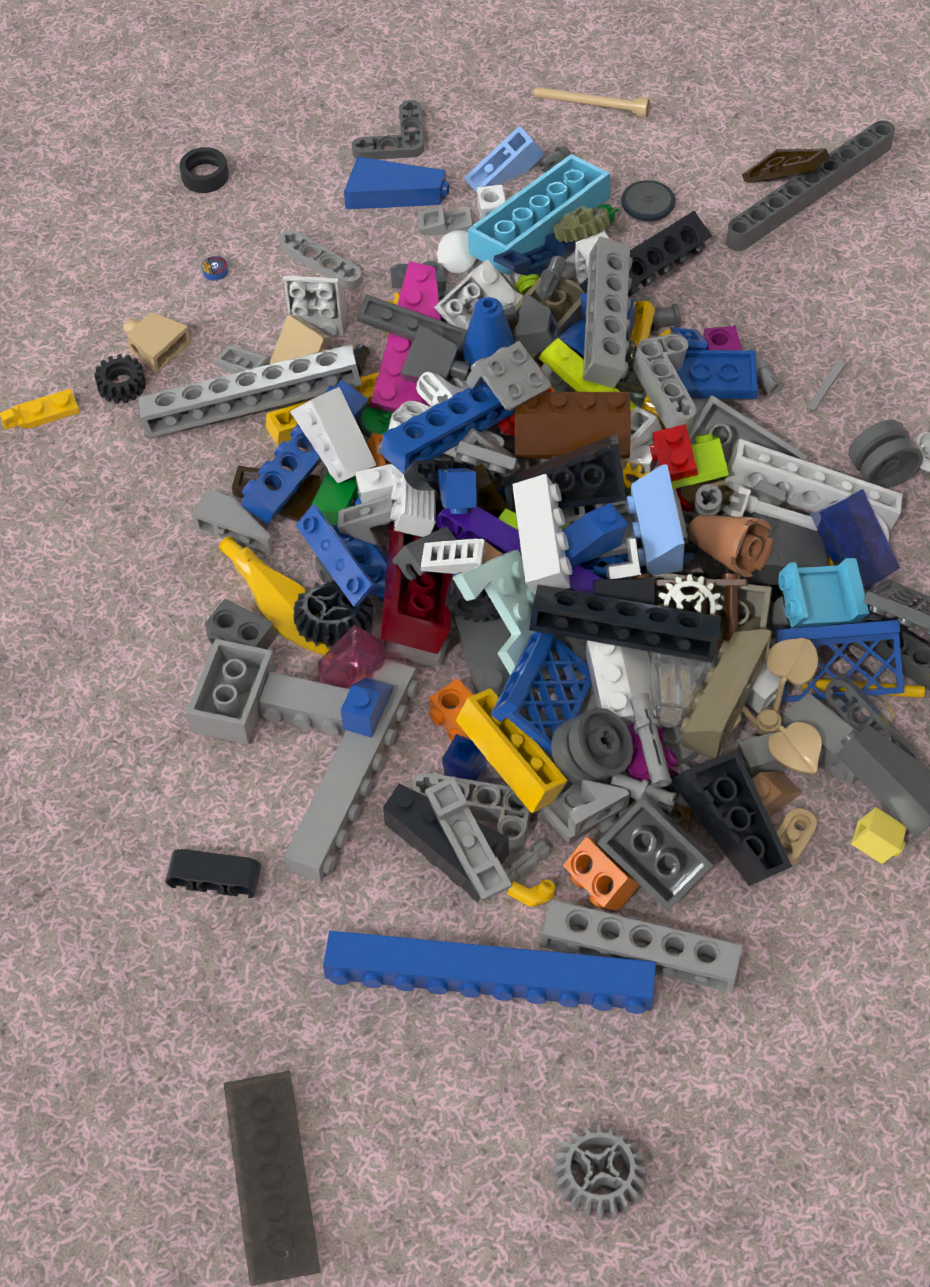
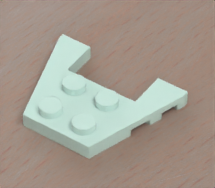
M518 549L502 554L453 577L466 601L476 599L481 591L485 589L510 631L511 637L497 653L510 675L528 639L535 632L529 630L535 596L525 583L522 556Z

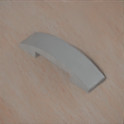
M454 776L426 789L425 793L456 856L482 901L512 887L498 858H495L468 807V802Z

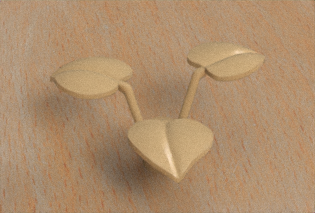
M808 639L784 640L775 644L769 650L766 658L769 672L774 676L781 677L773 709L762 711L757 718H754L745 706H743L741 712L751 722L752 727H757L758 736L771 732L774 733L768 739V749L776 761L797 772L815 775L822 748L819 732L813 726L803 722H794L785 729L781 726L779 707L786 681L788 680L798 686L809 682L816 673L818 655L815 646ZM695 697L691 701L689 713L690 717H692L695 711V708H692ZM741 713L739 714L733 726V729L736 728L740 723Z

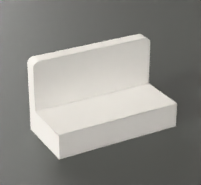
M625 538L628 562L605 565L609 579L641 575L635 538Z

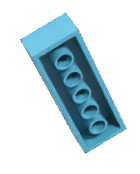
M570 154L468 229L469 254L483 262L488 259L497 270L506 275L511 274L513 271L493 261L494 256L511 249L523 254L541 247L545 243L546 235L554 233L553 225L558 223L559 219H563L564 214L570 213L579 207L586 206L589 209L604 204L610 199V173Z

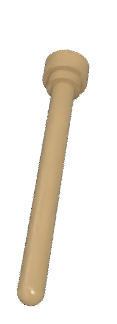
M540 87L535 88L533 91L534 96L540 98L630 110L637 117L647 118L648 114L646 112L648 113L650 109V98L647 97L634 98L632 101Z

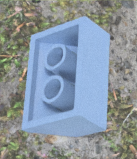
M666 464L659 466L631 484V496H626L629 514L634 513L636 521L632 522L633 537L635 540L639 539L641 548L637 549L639 566H645L646 574H650V576L678 572L683 569L684 540L668 465Z

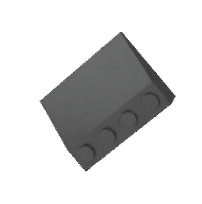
M453 614L452 618L475 693L478 694L491 688L497 694L499 690L504 689L510 677L508 670L497 654L511 637L510 631L500 614L495 616L493 620L488 619V622H483L481 619H479V622H473V618H469L467 621L463 619V615L457 617ZM555 635L557 639L587 663L585 654L587 640ZM551 648L554 661H561L559 654ZM541 668L544 681L550 680L548 669ZM557 668L559 677L566 675L563 668Z

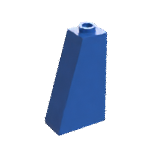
M357 157L344 190L345 209L440 205L443 196L447 197L449 194L450 182L446 181V170Z

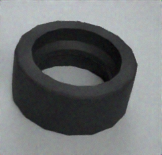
M211 147L196 148L187 152L180 160L181 179L184 186L190 191L210 193L223 187L228 180L227 160L224 154L217 149ZM211 164L218 167L216 171L208 175H195L190 172L196 166Z

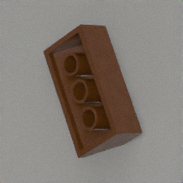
M544 392L515 408L516 459H552V456H561L618 433L621 459H630V392Z

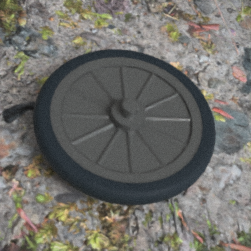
M644 180L635 182L624 190L621 204L626 213L631 217L643 221H655L671 213L675 206V196L666 185L657 181Z

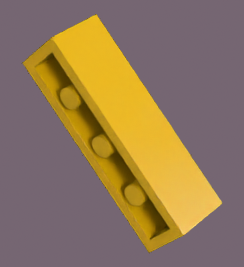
M491 688L467 698L455 721L527 809L534 813L554 803L568 781L539 745L507 717L499 722L491 715L499 698Z

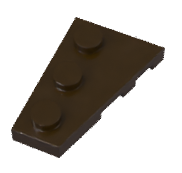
M827 148L776 149L744 172L742 177L745 182L751 183L803 172L811 173L819 170L822 167L821 164L828 160L830 156Z

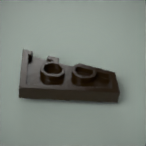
M238 466L232 484L233 495L243 499L245 496L242 493L243 488L250 479L254 481L258 479L260 468ZM309 475L278 514L299 522L310 509L320 488V476ZM266 485L268 489L276 490L273 486Z

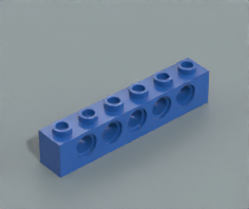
M340 380L335 387L330 385L324 394L340 387L356 420L362 413L368 399L343 380ZM299 424L292 430L290 434L291 440L288 443L283 441L274 453L276 455L272 462L267 460L258 471V474H260L256 481L250 479L242 490L245 496L241 506L267 525L270 524L322 461ZM299 447L304 448L307 452L301 451ZM282 466L289 467L292 471H287ZM266 485L273 486L276 490H270Z
M486 382L474 389L469 387L462 392L454 394L451 398L435 404L427 411L411 417L401 425L389 429L383 434L382 455L404 475V471L414 461L432 460L457 446L472 428L482 432L515 414V409L506 410Z

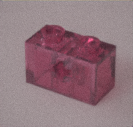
M354 625L318 661L319 682L350 689L354 683L364 677L368 678L374 671L379 670L385 661L383 641Z

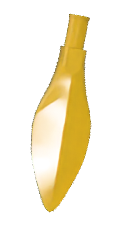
M225 537L219 544L220 552L225 554L234 563L235 569L248 584L263 618L273 622L275 630L294 644L323 656H333L334 653L329 648L327 649L325 644L316 647L313 641L306 642L304 636H299L296 624H294L293 608L298 599V594L304 593L305 589L292 579L269 567L249 547L243 548L233 537Z

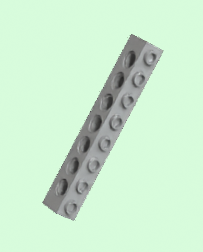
M352 344L141 396L138 397L142 424L147 437L151 438L323 395L330 385L335 387L340 380H343L352 388L362 384Z

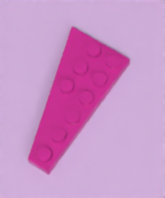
M409 261L397 305L441 321L440 313L435 309V306L439 303L435 267ZM389 333L370 407L394 413L407 401H416L430 406L418 394L416 389L417 383L404 381L401 377V371L413 341Z

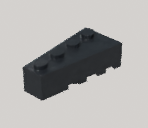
M618 433L505 477L508 510L515 513L516 508L512 484L543 474H547L552 484L556 483L558 485L562 498L561 501H558V507L561 509L626 500Z
M738 750L687 769L671 779V783L749 886L792 867Z
M399 783L383 806L385 825L413 849L418 850L426 857V860L433 866L438 867L453 883L460 886L478 903L481 898L456 856L428 797ZM477 822L495 858H498L502 866L509 855V837Z

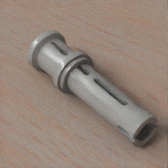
M711 484L701 486L696 493V512L700 515H716L721 508V491Z

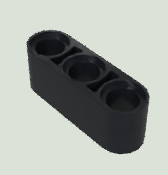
M177 849L172 853L165 883L175 889L176 886H182L190 891L207 893V890H213L221 895L238 897V894L248 895V898H253L256 894L262 865L257 860L248 857Z

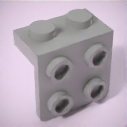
M520 341L507 348H500L486 359L481 358L470 367L472 371L466 379L471 389L486 382L506 410L515 409L546 392L551 386L550 381Z

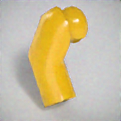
M548 879L541 880V884L531 888L513 881L512 887L509 888L506 895L528 907H536L550 902L555 895L556 887Z

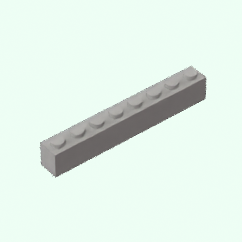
M381 659L372 679L391 684L394 687L372 738L346 730L284 856L287 872L319 883L322 882L325 874L330 875L336 863L334 855L338 847L343 848L346 844L349 833L347 828L350 822L355 823L361 810L359 803L362 797H368L371 791L374 771L379 772L385 759L384 750L386 746L391 747L396 738L395 727L398 722L403 723L408 712L406 704L409 698L414 699L417 695L419 681H416L415 668L388 659Z

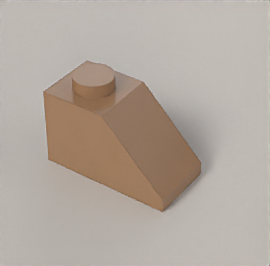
M781 771L760 772L752 778L769 818L802 794V791Z

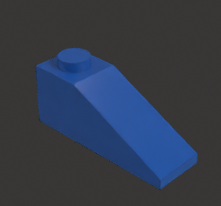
M611 503L586 513L562 531L565 533L569 549L565 550V555L568 557L572 568L621 546L628 523Z

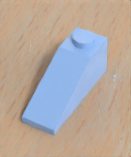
M519 126L467 174L464 179L477 193V187L500 185L528 172L545 154Z

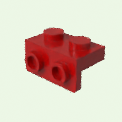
M686 424L652 432L655 443L649 445L653 462L659 461L660 466L668 465L671 482L698 475Z

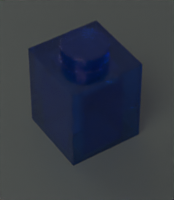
M456 734L442 757L444 776H454L456 778L476 781L486 765L485 756L472 740Z

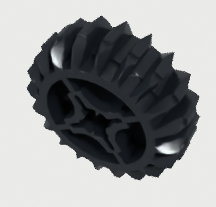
M328 580L322 585L315 582L314 588L306 587L304 593L298 594V599L293 608L294 624H296L299 636H304L306 642L313 641L316 647L325 644L327 649L331 645H337L340 648L343 643L352 645L353 639L361 640L362 635L368 633L373 621V604L368 595L358 607H354L338 584L330 583Z

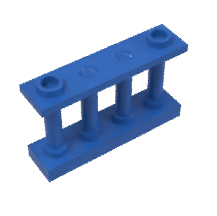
M312 505L296 524V527L354 607H358L367 595L378 596L383 603L387 567L386 554L378 544L374 545L341 533L338 525L330 524L317 505Z

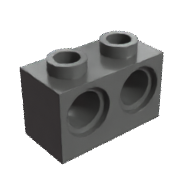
M227 599L221 602L205 622L207 637L212 645L215 639L268 649L276 639L273 622Z

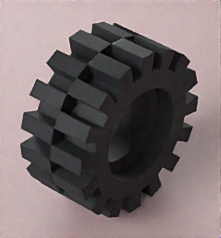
M117 354V359L109 356L108 362L102 360L100 362L101 366L97 365L94 377L98 392L102 398L105 397L106 401L111 402L113 399L114 404H119L120 400L128 403V398L131 397L134 401L137 399L136 394L141 396L143 393L142 389L146 387V379L143 366L135 357L131 359V355L126 354L125 358H122V354ZM119 375L130 377L121 383L111 382L114 377Z
M452 577L446 597V606H449L450 612L455 611L454 615L457 617L463 615V619L467 621L469 618H473V622H479V619L483 622H488V619L493 620L495 616H498L499 613L485 589L481 591L476 599L466 601Z

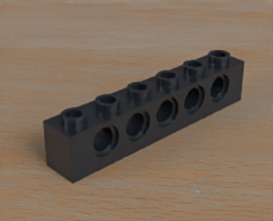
M692 211L630 250L632 266L629 271V277L632 279L628 298L640 290L639 285L642 284L645 288L657 279L656 274H659L660 277L664 276L674 268L672 264L675 263L678 267L690 258V253L695 256L707 247L704 243L712 235L695 211ZM588 278L579 285L585 294H587Z
M537 585L529 630L713 663L719 638L721 617Z

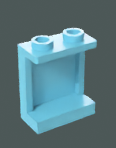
M846 558L838 566L797 568L796 562H790L779 572L778 584L784 594L785 615L790 621L791 629L855 624L862 621L869 614L868 606L863 602L865 593L856 558Z

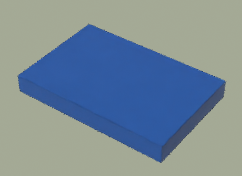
M687 350L682 368L676 371L691 398L707 399L712 395L717 399H757L758 396L755 351Z

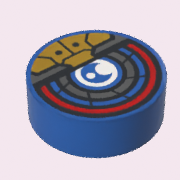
M220 256L208 257L202 263L203 276L208 280H221L228 274L227 261Z

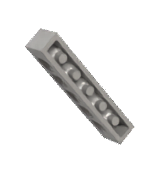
M599 236L589 253L583 380L614 388L620 378L624 379L628 370V362H625V356L629 348L626 334L630 326L627 313L631 304L628 292L632 279L629 277L632 257H630V245Z
M551 900L541 934V947L569 954L656 962L655 975L733 993L743 945L736 944L733 940L727 938L714 939L693 930L685 932L672 929L664 923L651 924L643 922L631 915L618 916L609 914L601 908L588 909L577 906L568 900ZM574 926H582L585 928V930L577 932L572 930L571 928ZM606 933L615 934L617 938L607 939L603 935ZM645 941L649 945L646 947H639L635 944V942ZM670 948L678 949L681 953L678 955H673L668 953L666 950ZM708 956L713 961L706 963L701 961L699 957Z

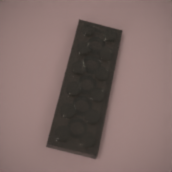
M291 1071L223 1083L250 1285L255 1286L321 1273Z

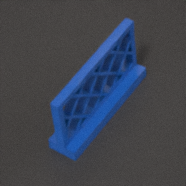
M898 620L776 630V644L784 640L805 638L810 640L815 648L819 645H827L836 653L825 666L818 661L817 666L822 670L811 683H806L808 686L801 695H787V680L781 702H798L811 688L818 693L811 694L817 700L827 699L826 694L822 693L814 684L824 672L833 679L837 677L828 670V667L838 656L852 666L844 677H849L856 669L869 680L861 689L866 696L904 693L899 638L900 623ZM892 639L893 653L885 661L872 649L880 640ZM866 641H874L870 647L863 643ZM857 642L866 650L856 663L852 662L842 653L849 643ZM844 643L839 650L832 645ZM869 653L883 664L872 678L858 667ZM893 658L895 669L889 664ZM885 667L895 674L897 688H883L875 681ZM871 684H874L878 688L867 690ZM834 692L837 697L840 695L845 696V692Z
M535 631L528 639L491 715L499 722L507 717L552 755V740L546 736L544 728H551L554 733L561 723L576 717L592 683L588 664L557 639L555 635ZM551 648L559 654L561 661H554ZM541 668L548 669L551 681H544ZM557 668L564 669L567 681L560 680ZM573 668H576L585 676L583 680L576 679ZM570 687L574 700H567L564 688ZM531 688H538L542 701H534ZM547 688H554L558 700L551 701ZM554 707H561L564 720L557 719ZM521 708H528L532 721H528L519 714ZM537 708L545 709L548 721H541Z

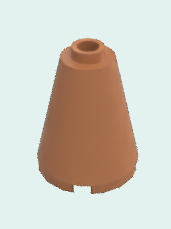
M698 515L688 526L689 539L692 543L743 577L753 576L750 574L755 569L760 571L764 567L773 545V539L768 538V530L772 531L771 526L766 520L760 518Z

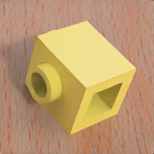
M875 807L857 822L851 845L883 864L892 856L897 857L903 851L906 844L904 836L907 828Z

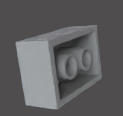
M215 639L186 712L190 731L192 733L249 744L260 715L258 700L269 672H276L273 651Z

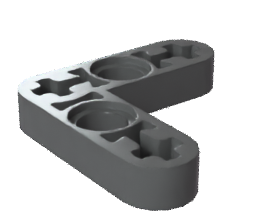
M407 100L400 104L401 135L357 138L352 142L353 156L356 159L357 157L377 160L420 156L424 152L420 103L415 100ZM409 110H413V117H408ZM409 127L417 128L416 131H407L406 129ZM410 140H415V147L410 146ZM385 146H393V147H394L392 150H384V149H382V148L385 147Z

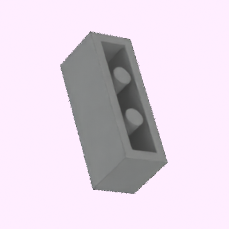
M269 672L258 700L260 714L270 722L278 723L285 721L293 723L300 729L312 727L321 729L324 733L331 736L344 735L346 730L343 729L341 708L350 689Z
M808 692L784 714L782 726L786 729L794 722H803L813 726L819 732L822 740L819 761H822L830 768L835 778L841 781L845 780L852 785L858 778L836 754L844 747L841 741L854 728Z

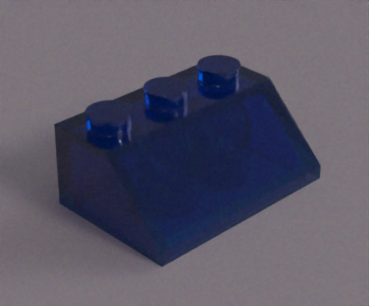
M863 489L810 514L834 566H838L846 558H856L863 589L884 579L900 568Z

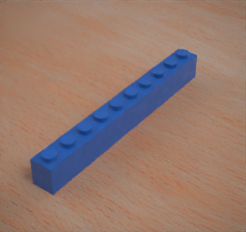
M329 930L323 969L325 979H330L332 983L338 985H346L349 981L362 982L364 986L369 988H379L383 984L393 985L401 991L423 988L439 995L445 994L447 991L460 992L461 995L469 998H476L480 994L493 995L495 999L501 1001H509L515 997L525 998L532 1004L556 1001L564 1007H577L579 1004L592 1005L594 1009L601 1011L617 1007L625 1008L629 1013L641 1014L645 1010L652 1011L656 962Z

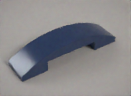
M551 233L546 235L545 243L541 247L523 254L511 249L495 255L493 261L520 275H536L548 268L552 257L561 256L567 259L575 251L577 241L559 242V240H556L555 234Z

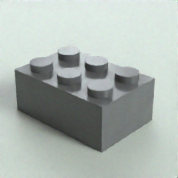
M645 792L600 836L597 843L667 911L714 864V858Z

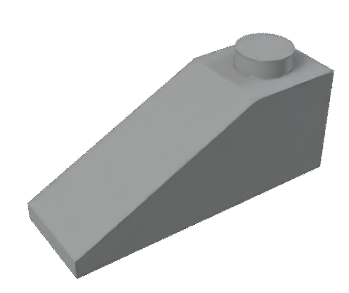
M206 490L192 512L195 530L221 539L231 536L239 545L271 556L273 553L271 536L233 497L224 492Z

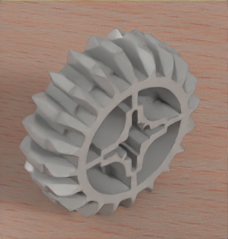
M601 1124L596 1126V1133H591L590 1129L585 1126L582 1131L583 1137L573 1131L570 1135L571 1143L563 1141L561 1143L563 1153L555 1154V1162L558 1165L553 1167V1175L558 1177L555 1180V1188L563 1190L561 1200L566 1202L573 1198L571 1202V1210L573 1212L578 1210L581 1205L584 1206L583 1216L585 1218L590 1216L591 1209L597 1210L598 1220L603 1219L604 1210H608L613 1219L617 1217V1206L627 1213L630 1210L629 1201L634 1203L639 1201L640 1195L637 1191L645 1189V1182L642 1178L647 1176V1168L641 1166L645 1161V1157L643 1154H636L638 1151L637 1142L627 1144L629 1135L626 1132L621 1134L619 1138L616 1137V1128L614 1126L609 1129V1133H603ZM597 1148L606 1149L600 1154H593L588 1151ZM618 1156L624 1161L629 1176L626 1182L620 1178V1173L613 1167ZM574 1161L580 1165V1169L586 1174L582 1187L576 1183L571 1172ZM606 1166V1174L600 1172L594 1176V1169L599 1171L602 1167ZM601 1188L608 1189L611 1192H613L605 1195L593 1194L596 1190Z

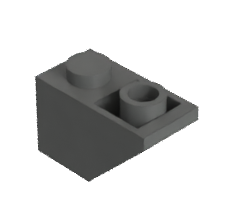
M524 295L522 307L519 308L518 312L519 322L514 332L516 342L520 341L529 354L543 352L559 337L560 328L548 308L530 295Z

